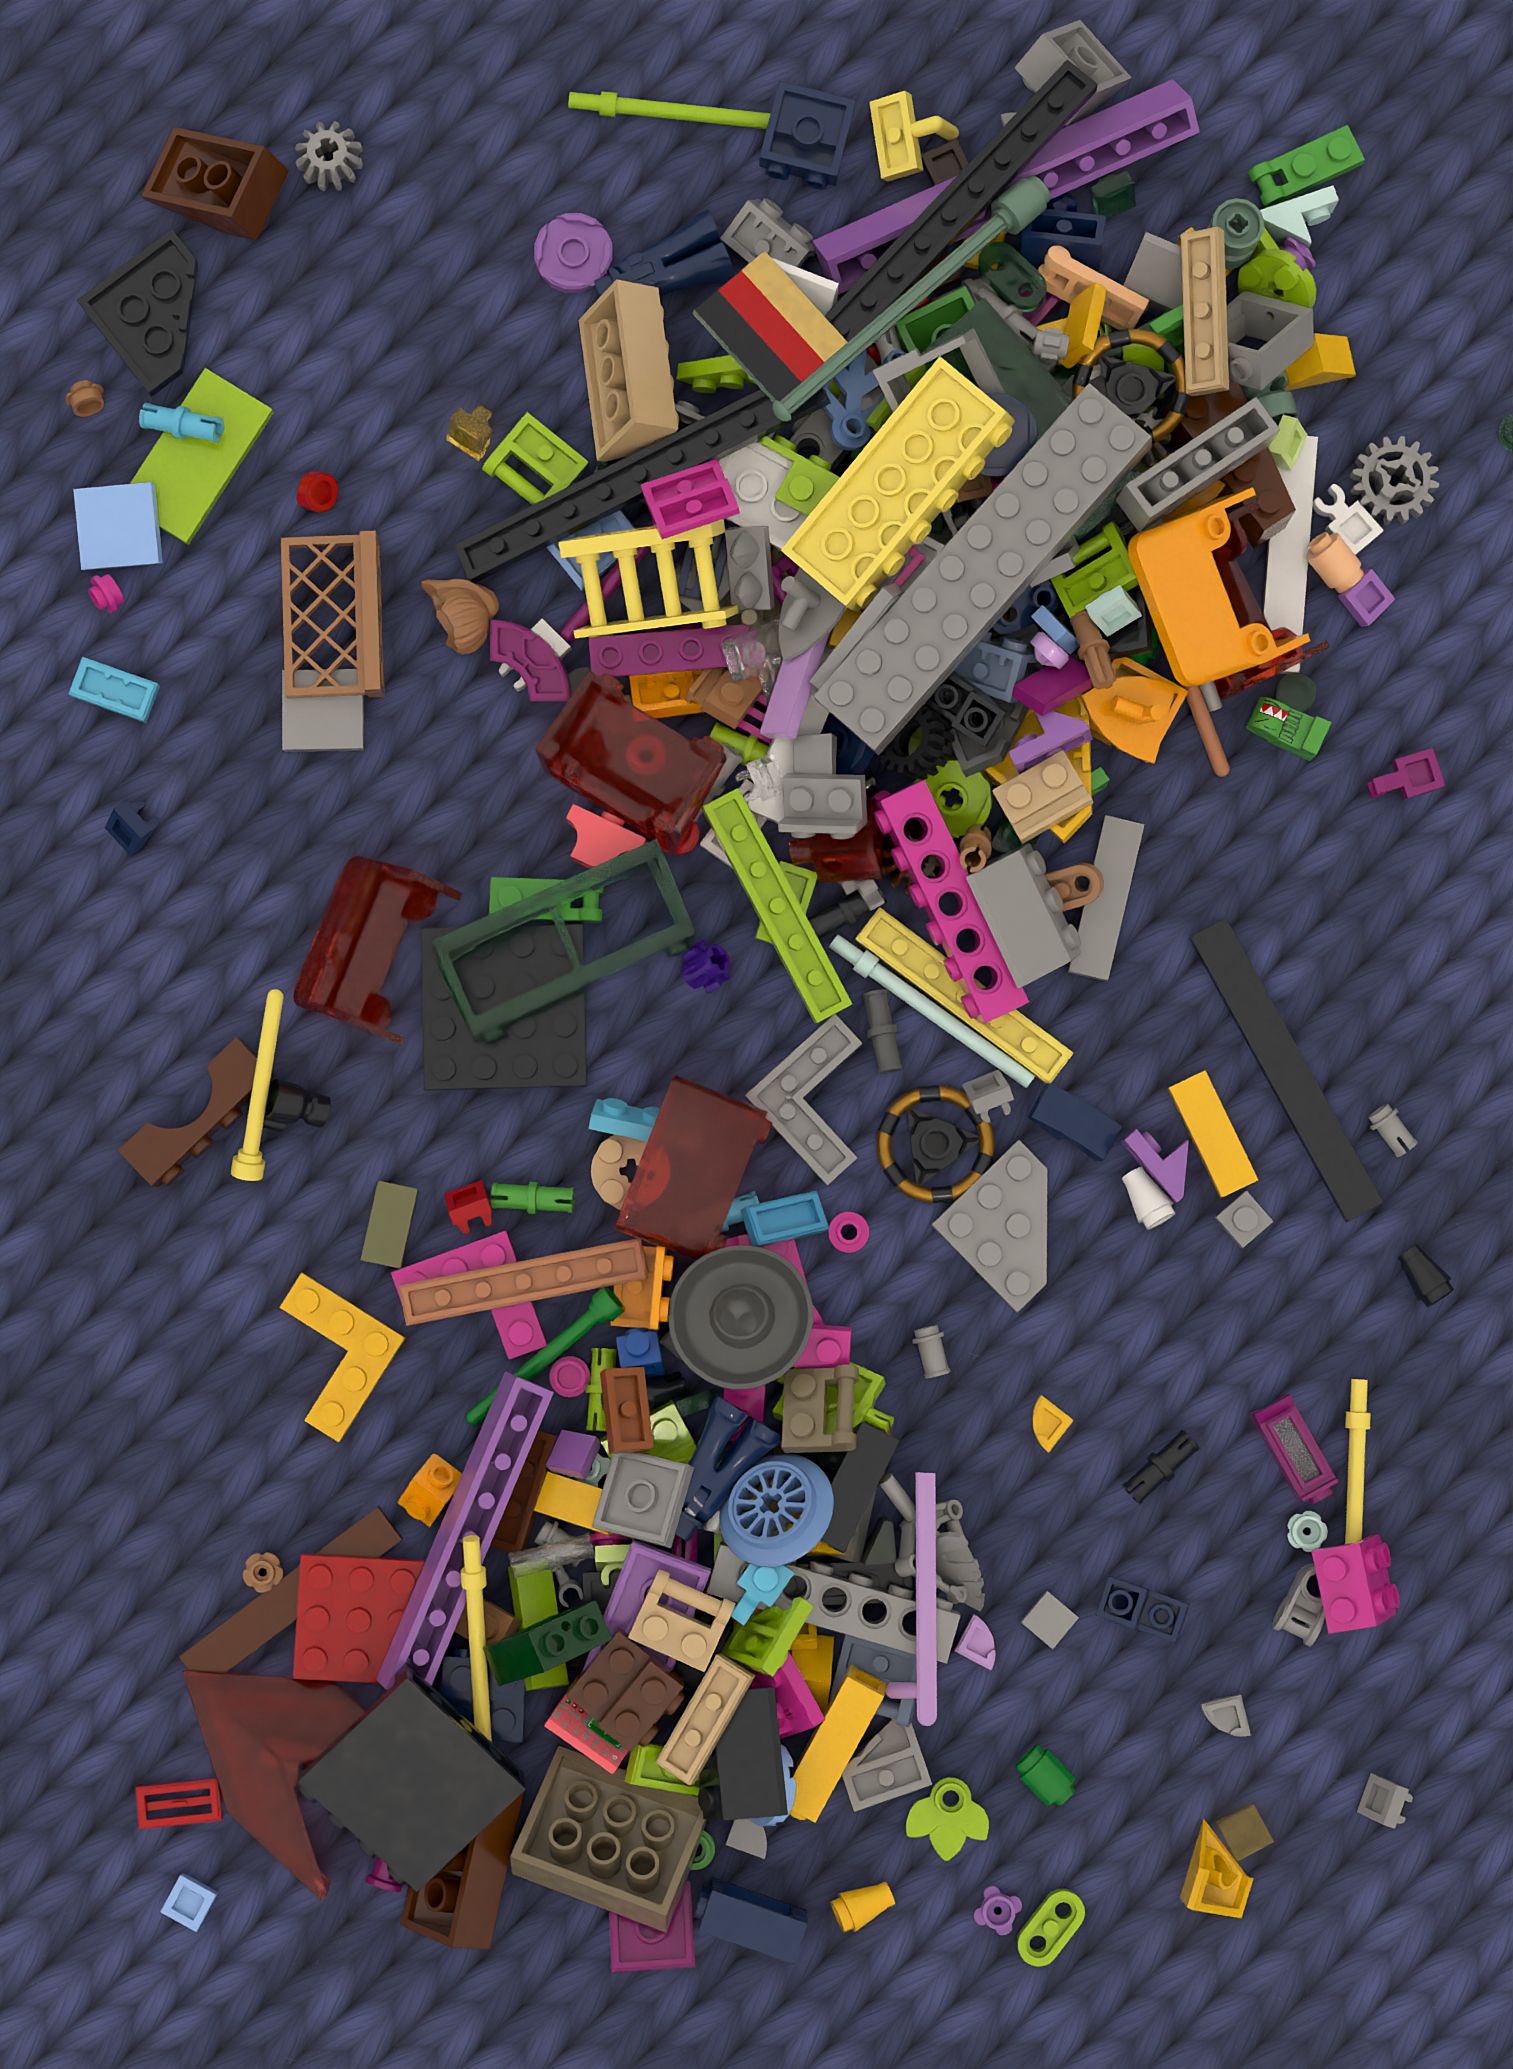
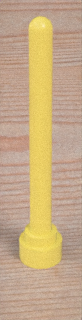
M273 989L267 994L243 1148L238 1150V1155L233 1156L231 1175L242 1180L258 1181L263 1179L265 1160L262 1159L263 1153L259 1151L284 999L283 993L278 989Z

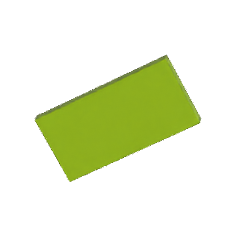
M206 368L181 406L189 408L191 413L221 417L224 422L223 435L220 436L221 440L218 443H214L209 440L189 436L185 439L174 438L172 433L164 431L130 483H155L159 528L187 545L194 538L274 414L273 409Z

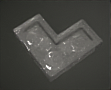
M780 616L768 618L721 642L732 682L745 680L758 673L767 706L769 705L783 661L779 644Z

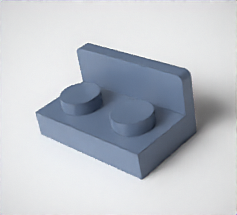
M988 631L954 671L989 696L1009 703L1017 702V699L1012 696L1014 684L1023 680L1027 663L1037 662L1035 653L1026 650L1028 644L1023 641L1004 638L1003 642L992 639V632Z

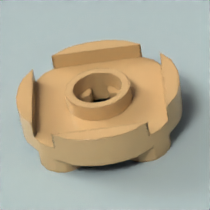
M615 1134L600 1144L591 1165V1177L596 1191L605 1202L618 1210L626 1212L643 1211L656 1204L670 1187L673 1175L672 1162L663 1145ZM627 1159L635 1160L636 1166L643 1167L644 1169L643 1174L637 1175L636 1182L629 1183L627 1176L620 1175V1168L627 1166Z

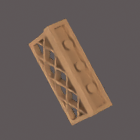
M359 531L360 535L281 538L286 698L367 695L369 698L385 697L380 539L376 531ZM338 546H353L354 560L343 571L338 569L327 558ZM315 547H327V548L321 553V552H320L317 548H315ZM291 548H309L317 558L301 573L291 564ZM322 562L338 575L323 592L307 579ZM353 570H354V582L348 578V575H349ZM291 571L298 577L293 583ZM343 581L355 590V599L344 611L328 598ZM304 582L319 597L304 612H301L292 603V594ZM325 601L339 616L323 632L309 617ZM292 610L299 616L294 623ZM354 610L356 622L349 617ZM344 620L356 630V639L345 651L329 637ZM304 622L320 635L305 652L293 643V633ZM324 641H327L341 654L326 671L310 658ZM355 649L357 650V662L350 656ZM294 651H296L300 655V657L296 660L295 663ZM347 660L357 669L358 685L340 686L330 676ZM305 661L321 674L311 687L295 688L294 673ZM326 680L333 685L320 687Z

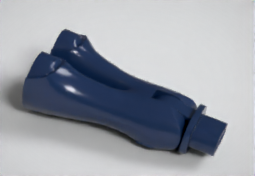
M707 209L693 217L664 240L627 256L614 268L611 266L608 268L610 274L594 280L600 296L616 279L659 288V296L682 288L700 284H726L736 274L723 241L720 239L714 220ZM703 250V251H701V252H699V253H696V254H694V255H691V256H689V257H687V258H685V259H683V260H681V261H679V262H676V263L670 265L672 262L676 261L677 259H679V258H681V257H684V256L689 255V254H691V253H694V252Z
M716 1395L710 1406L704 1431L688 1462V1465L694 1467L675 1533L688 1542L697 1527L703 1529L705 1527L704 1523H707L720 1509L740 1477L757 1460L778 1446L782 1440L780 1434L752 1416H748L744 1411ZM746 1419L738 1436L730 1446L728 1452L722 1459L719 1466L715 1469L717 1460L720 1454L722 1453L723 1449L725 1448L731 1437L734 1435V1433L738 1430V1428Z

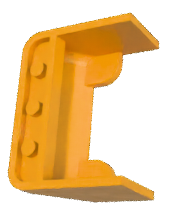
M1253 487L1216 498L1135 534L1129 542L1128 556L1173 675L1183 686L1195 687L1263 664L1310 642L1308 633L1274 641L1269 629L1259 623L1248 624L1240 628L1211 551L1223 546L1230 536V522L1225 508L1256 495Z

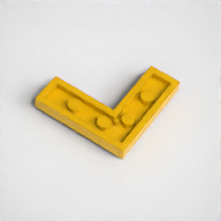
M301 1273L279 1308L348 1351L304 1421L335 1441L341 1442L406 1337L311 1277Z

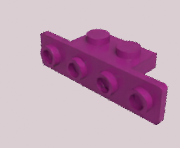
M692 623L679 625L677 630L661 632L659 627L637 630V634L589 639L591 673L594 679L749 666L753 664L750 626L746 624L703 629L701 624Z

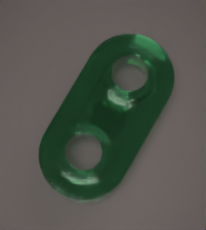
M992 242L981 250L978 258V271L981 278L1009 305H1015L1022 312H1031L1038 309L1044 303L1047 288L1045 278L1011 245L1005 242ZM1000 263L1005 268L1001 271H995L991 266ZM1022 290H1030L1033 295L1025 298L1019 293Z

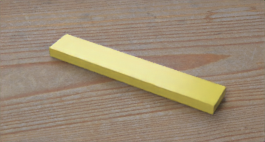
M878 908L856 937V942L1006 1055L1032 1072L1045 1084L1051 1083L1073 1055L1071 1050L1016 1009L986 1024L978 1022L976 1017L970 1019L961 1002V997L965 995L959 980L956 982L951 980L944 966L943 960L947 959V957L882 908ZM974 978V982L978 988H986L983 984H981Z

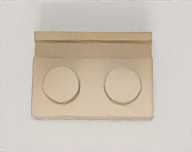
M1064 750L992 790L1022 844L1093 804L1091 796Z

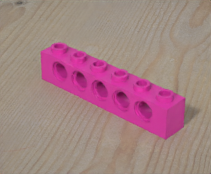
M925 780L918 781L876 801L875 804L878 811L873 813L876 823L883 835L889 833L896 847L891 849L893 859L901 872L907 870L913 885L908 887L911 897L919 909L924 907L928 914L930 922L926 923V928L936 946L942 944L948 958L943 960L944 966L953 982L959 980L965 995L961 997V1002L970 1019L976 1017L978 1022L986 1024L1029 1003L1023 988H1017L965 878L969 873L960 864V854ZM910 818L918 820L923 828L922 836L916 842L910 841L904 834V825ZM928 855L936 857L940 863V871L932 879L926 877L921 870V863ZM946 892L952 893L957 899V909L949 916L943 914L939 908V899ZM963 929L970 930L975 938L974 946L968 952H962L956 944L957 935ZM981 966H986L992 973V981L984 989L978 988L974 982V973Z

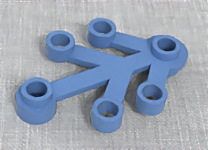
M899 349L892 350L878 367L906 353ZM866 350L853 360L847 369L844 368L833 378L845 395L844 407L828 389L831 380L824 386L831 404L823 407L832 419L830 426L831 438L834 444L843 450H857L867 443L870 437V426L865 421L885 397L883 393L878 403L861 412L862 397L880 386L873 370L864 376ZM846 424L851 425L857 433H851L847 429Z

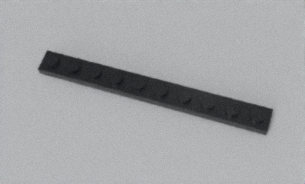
M1068 59L825 315V318L847 342L913 287L1095 94L1098 86L1096 82Z
M824 386L793 412L791 420L787 422L775 416L772 410L773 402L760 389L455 544V549L468 580L477 583L643 499L641 484L715 459L720 460L762 439L764 436H768L831 404Z

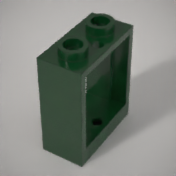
M595 1600L549 1616L483 1647V1650L500 1687L544 1673L612 1640V1637Z

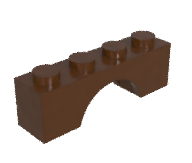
M235 1037L207 1064L212 1081V1094L207 1108L198 1119L191 1124L173 1129L161 1128L147 1122L118 1152L151 1186L159 1187L162 1183L166 1187L171 1185L184 1172L181 1165L190 1156L200 1157L213 1144L214 1141L210 1137L221 1127L225 1130L229 1129L243 1115L240 1108L251 1099L257 1055L241 1039ZM273 1072L271 1073V1079L275 1076Z

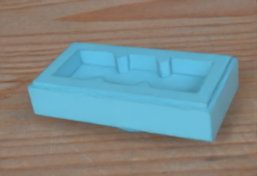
M82 657L68 694L73 698L147 723L160 685Z

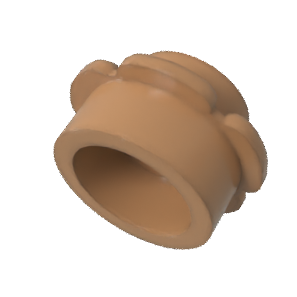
M88 380L75 383L70 389L71 392L66 395V404L72 406L73 412L77 416H91L101 411L104 407L103 387L96 383L93 384V382Z
M266 1552L264 1555L255 1553L245 1562L246 1569L243 1571V1580L247 1586L254 1587L258 1593L270 1591L274 1584L277 1585L283 1578L284 1572L280 1566V1560L272 1553ZM260 1569H266L267 1574L261 1576L259 1574Z

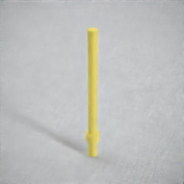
M1351 1379L1350 1411H1346L1345 1428H1349L1345 1544L1356 1543L1362 1540L1366 1429H1370L1371 1413L1367 1412L1368 1380Z
M469 1535L463 1538L464 1567L460 1572L461 1587L466 1590L474 1726L492 1742L487 1657L483 1650V1647L486 1646L483 1588L487 1585L486 1568L481 1566L480 1537Z

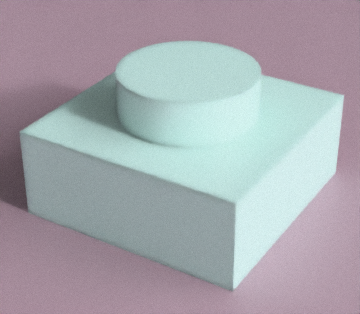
M1121 585L1101 594L1098 599L1085 606L1090 618L1107 637L1142 616L1137 603Z

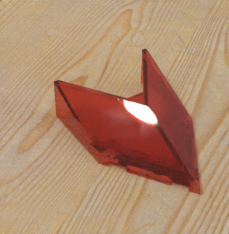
M182 1670L228 1813L322 1901L328 1893L331 1880L320 1871L294 1791V1786L298 1783V1765L303 1761L309 1766L368 1708L334 1681Z

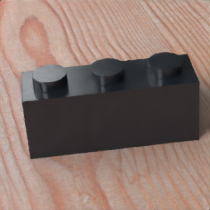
M775 1687L748 1688L700 1772L698 1803L703 1811V1819L725 1821L788 1815Z

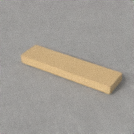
M1213 227L1181 234L1186 394L1192 397L1229 390L1224 230L1220 227Z

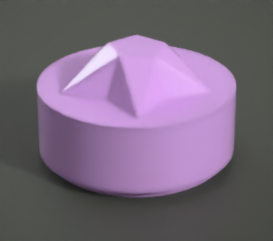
M1039 631L1030 641L1034 646L1035 659L1042 665L1054 666L1060 670L1069 660V655L1043 631Z

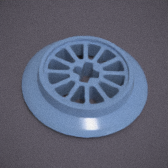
M775 1454L757 1460L740 1477L720 1507L719 1522L725 1543L737 1557L757 1566H780L801 1558L816 1546L829 1526L834 1506L831 1484L818 1465L799 1455ZM774 1477L772 1487H770L768 1479ZM761 1483L763 1492H758L754 1487ZM749 1494L757 1498L756 1500H746ZM805 1499V1502H804V1503H797V1502H799V1501ZM773 1501L778 1503L780 1508L774 1514L768 1506ZM744 1510H750V1511H748V1512L742 1514V1512H743ZM801 1513L799 1519H795L791 1515ZM786 1522H790L793 1526L786 1531L784 1525ZM777 1527L779 1535L773 1536L774 1530Z

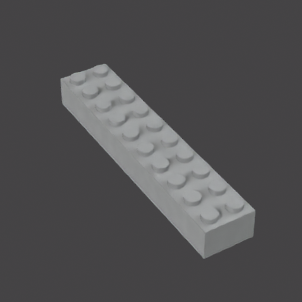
M1089 383L813 697L879 756L938 687L941 686L1152 447V436Z

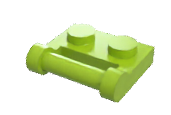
M527 412L486 460L482 470L491 477L496 475L531 505H534L575 484L590 465L589 461ZM511 454L552 486L546 495L505 463Z
M1113 520L1102 526V532L1079 545L1080 550L1073 557V560L1077 566L1110 545L1112 550L1066 577V572L1050 579L1070 619L1076 613L1086 611L1085 606L1098 599L1101 594L1111 591L1119 585L1126 592L1139 585L1128 556V546L1125 538Z

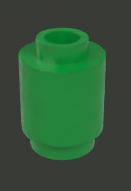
M1038 1744L1033 1746L1014 1767L1020 1773L1019 1779L1046 1807L1053 1803L1058 1807L1061 1806L1076 1790L1072 1786L1076 1777L1049 1749L1043 1750Z

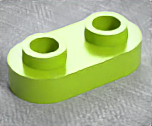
M1064 1888L1050 1892L1022 1927L1017 1936V1948L1025 1962L1038 1967L1050 1964L1080 1927L1084 1920L1085 1908L1080 1897L1075 1892ZM1065 1902L1070 1905V1911L1066 1916H1058L1055 1913V1908L1059 1903ZM1034 1936H1042L1045 1939L1044 1946L1040 1949H1033L1030 1946V1940Z

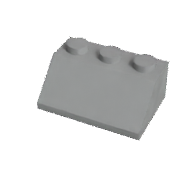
M1030 843L987 861L980 871L972 872L965 877L1017 988H1021L1069 963L1081 953L1079 949L1081 942L1078 932L1072 924L1068 925L1061 911L1063 910L1062 898L1054 887H1050L1044 874L1046 872L1045 862L1037 850L1033 851Z

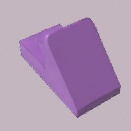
M1034 711L1045 734L1039 737L1036 734L1028 735L1014 744L1015 748L1008 752L1020 775L1061 750H1064L1065 753L1093 740V737L1085 721L1054 711L1044 716Z
M1136 1129L1120 1141L1136 1162L1143 1166L1146 1173L1174 1203L1183 1198L1188 1140L1181 1143L1163 1159L1158 1155L1162 1150L1148 1132L1141 1135Z

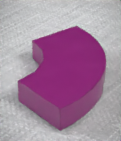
M490 620V660L505 663L520 674L527 685L530 701H573L567 670L557 652L545 639L520 624L505 620Z

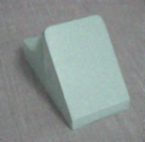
M1333 185L1261 209L1260 211L1265 222L1264 227L1273 240L1285 245L1284 241L1287 238H1293L1309 249L1311 238L1305 222L1312 226L1329 219L1339 199Z

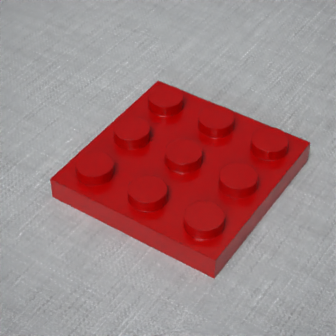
M301 1553L293 1679L379 1683L376 1678L423 1569L425 1559Z

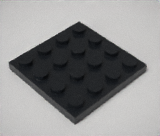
M583 924L421 928L425 1091L587 1087Z

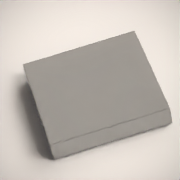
M336 669L330 676L340 686L358 685L357 669ZM282 670V750L284 752L365 751L364 695L286 698L285 672ZM297 670L294 673L295 688L311 687L321 674L316 670ZM326 680L320 687L333 685Z
M638 1452L613 1454L592 1527L612 1534L671 1548L694 1467Z

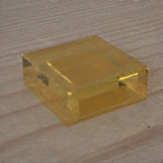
M1253 1803L1216 1822L1237 1862L1274 1842Z

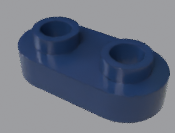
M1046 580L1033 587L1029 585L1010 606L1009 619L1005 621L1002 615L989 631L994 634H1011L1036 623L1031 616L1041 607L1037 602V595L1040 591L1044 594L1042 605L1051 613H1054L1058 606L1059 596L1052 582Z

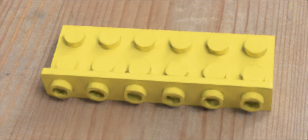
M939 356L787 541L781 551L855 613L861 608H867L879 593L877 588L885 578L895 575L901 569L905 562L904 555L914 544H920L929 535L932 529L931 523L938 514L948 511L954 505L959 496L958 490L967 479H974L982 471L986 462L984 459L994 447L1002 446L1012 433L1011 426L1015 420L1007 411Z

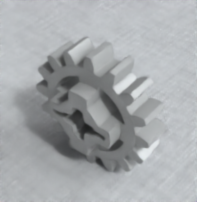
M1388 436L1383 437L1380 442V449L1375 444L1370 443L1365 449L1368 456L1360 454L1355 461L1360 468L1353 469L1350 474L1351 479L1359 481L1350 490L1351 494H1361L1362 499L1359 503L1363 507L1369 506L1371 508L1370 515L1373 519L1378 514L1384 515V525H1389L1394 516H1397L1401 525L1405 524L1409 519V512L1416 519L1420 517L1423 513L1421 505L1429 507L1434 501V498L1429 493L1435 492L1439 488L1438 482L1430 480L1439 471L1438 467H1428L1426 464L1432 454L1428 452L1420 455L1417 452L1420 443L1417 441L1410 448L1406 447L1404 436H1400L1395 445L1391 444ZM1389 456L1400 457L1397 460L1389 462L1383 459L1384 457ZM1412 466L1416 469L1419 480L1415 478ZM1393 474L1400 478L1396 487L1389 484ZM1369 481L1374 483L1376 496L1370 487ZM1400 499L1406 503L1402 505L1389 504L1391 501Z

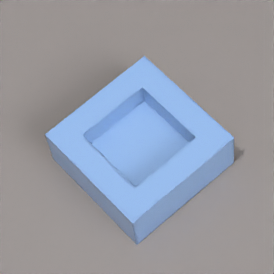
M1043 605L1031 616L1070 655L1079 647L1077 638Z
M182 1873L160 1912L197 1932L219 1892Z

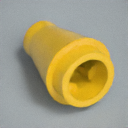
M885 1881L878 1885L838 1893L839 1898L830 1902L835 1918L844 1933L851 1929L854 1932L858 1931L884 1910L895 1905L892 1892Z

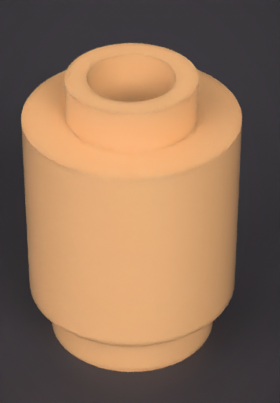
M1327 532L1321 533L1309 543L1307 548L1310 551L1306 555V560L1329 588H1335L1338 593H1343L1361 580L1364 575L1360 568L1361 562L1338 533L1330 535Z

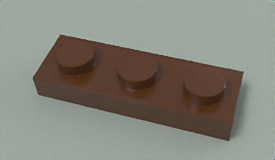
M541 1430L537 1431L490 1546L518 1555H525L537 1515L534 1508L547 1471L550 1472L546 1463L559 1436Z

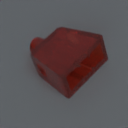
M876 799L866 801L868 823L852 838L834 839L830 837V833H816V835L810 838L790 841L789 851L793 865L813 862L818 880L822 882L882 879L885 835L879 829L873 815L874 812L878 811L875 804Z

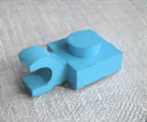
M749 1564L736 1582L746 1592L734 1607L731 1617L744 1625L760 1601L771 1608L794 1575V1572L785 1565L764 1567Z

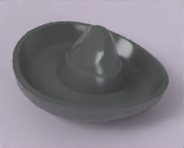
M747 1245L721 1248L696 1260L679 1278L669 1303L670 1336L684 1363L704 1380L728 1389L760 1387L785 1374L802 1355L813 1325L811 1295L807 1284L798 1270L780 1255L761 1247Z

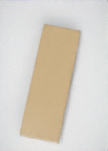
M717 1654L655 1763L689 1786L693 1785L755 1675L723 1654Z

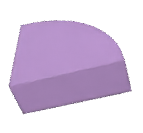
M972 1614L954 1651L992 1670L996 1656L994 1638L983 1620L977 1615Z

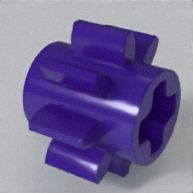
M701 940L691 946L689 951L681 955V958L685 961L681 966L682 976L685 982L693 987V989L704 986L708 994L721 987L722 983L731 977L727 972L731 965L730 958L727 952L718 944L708 947L705 940Z

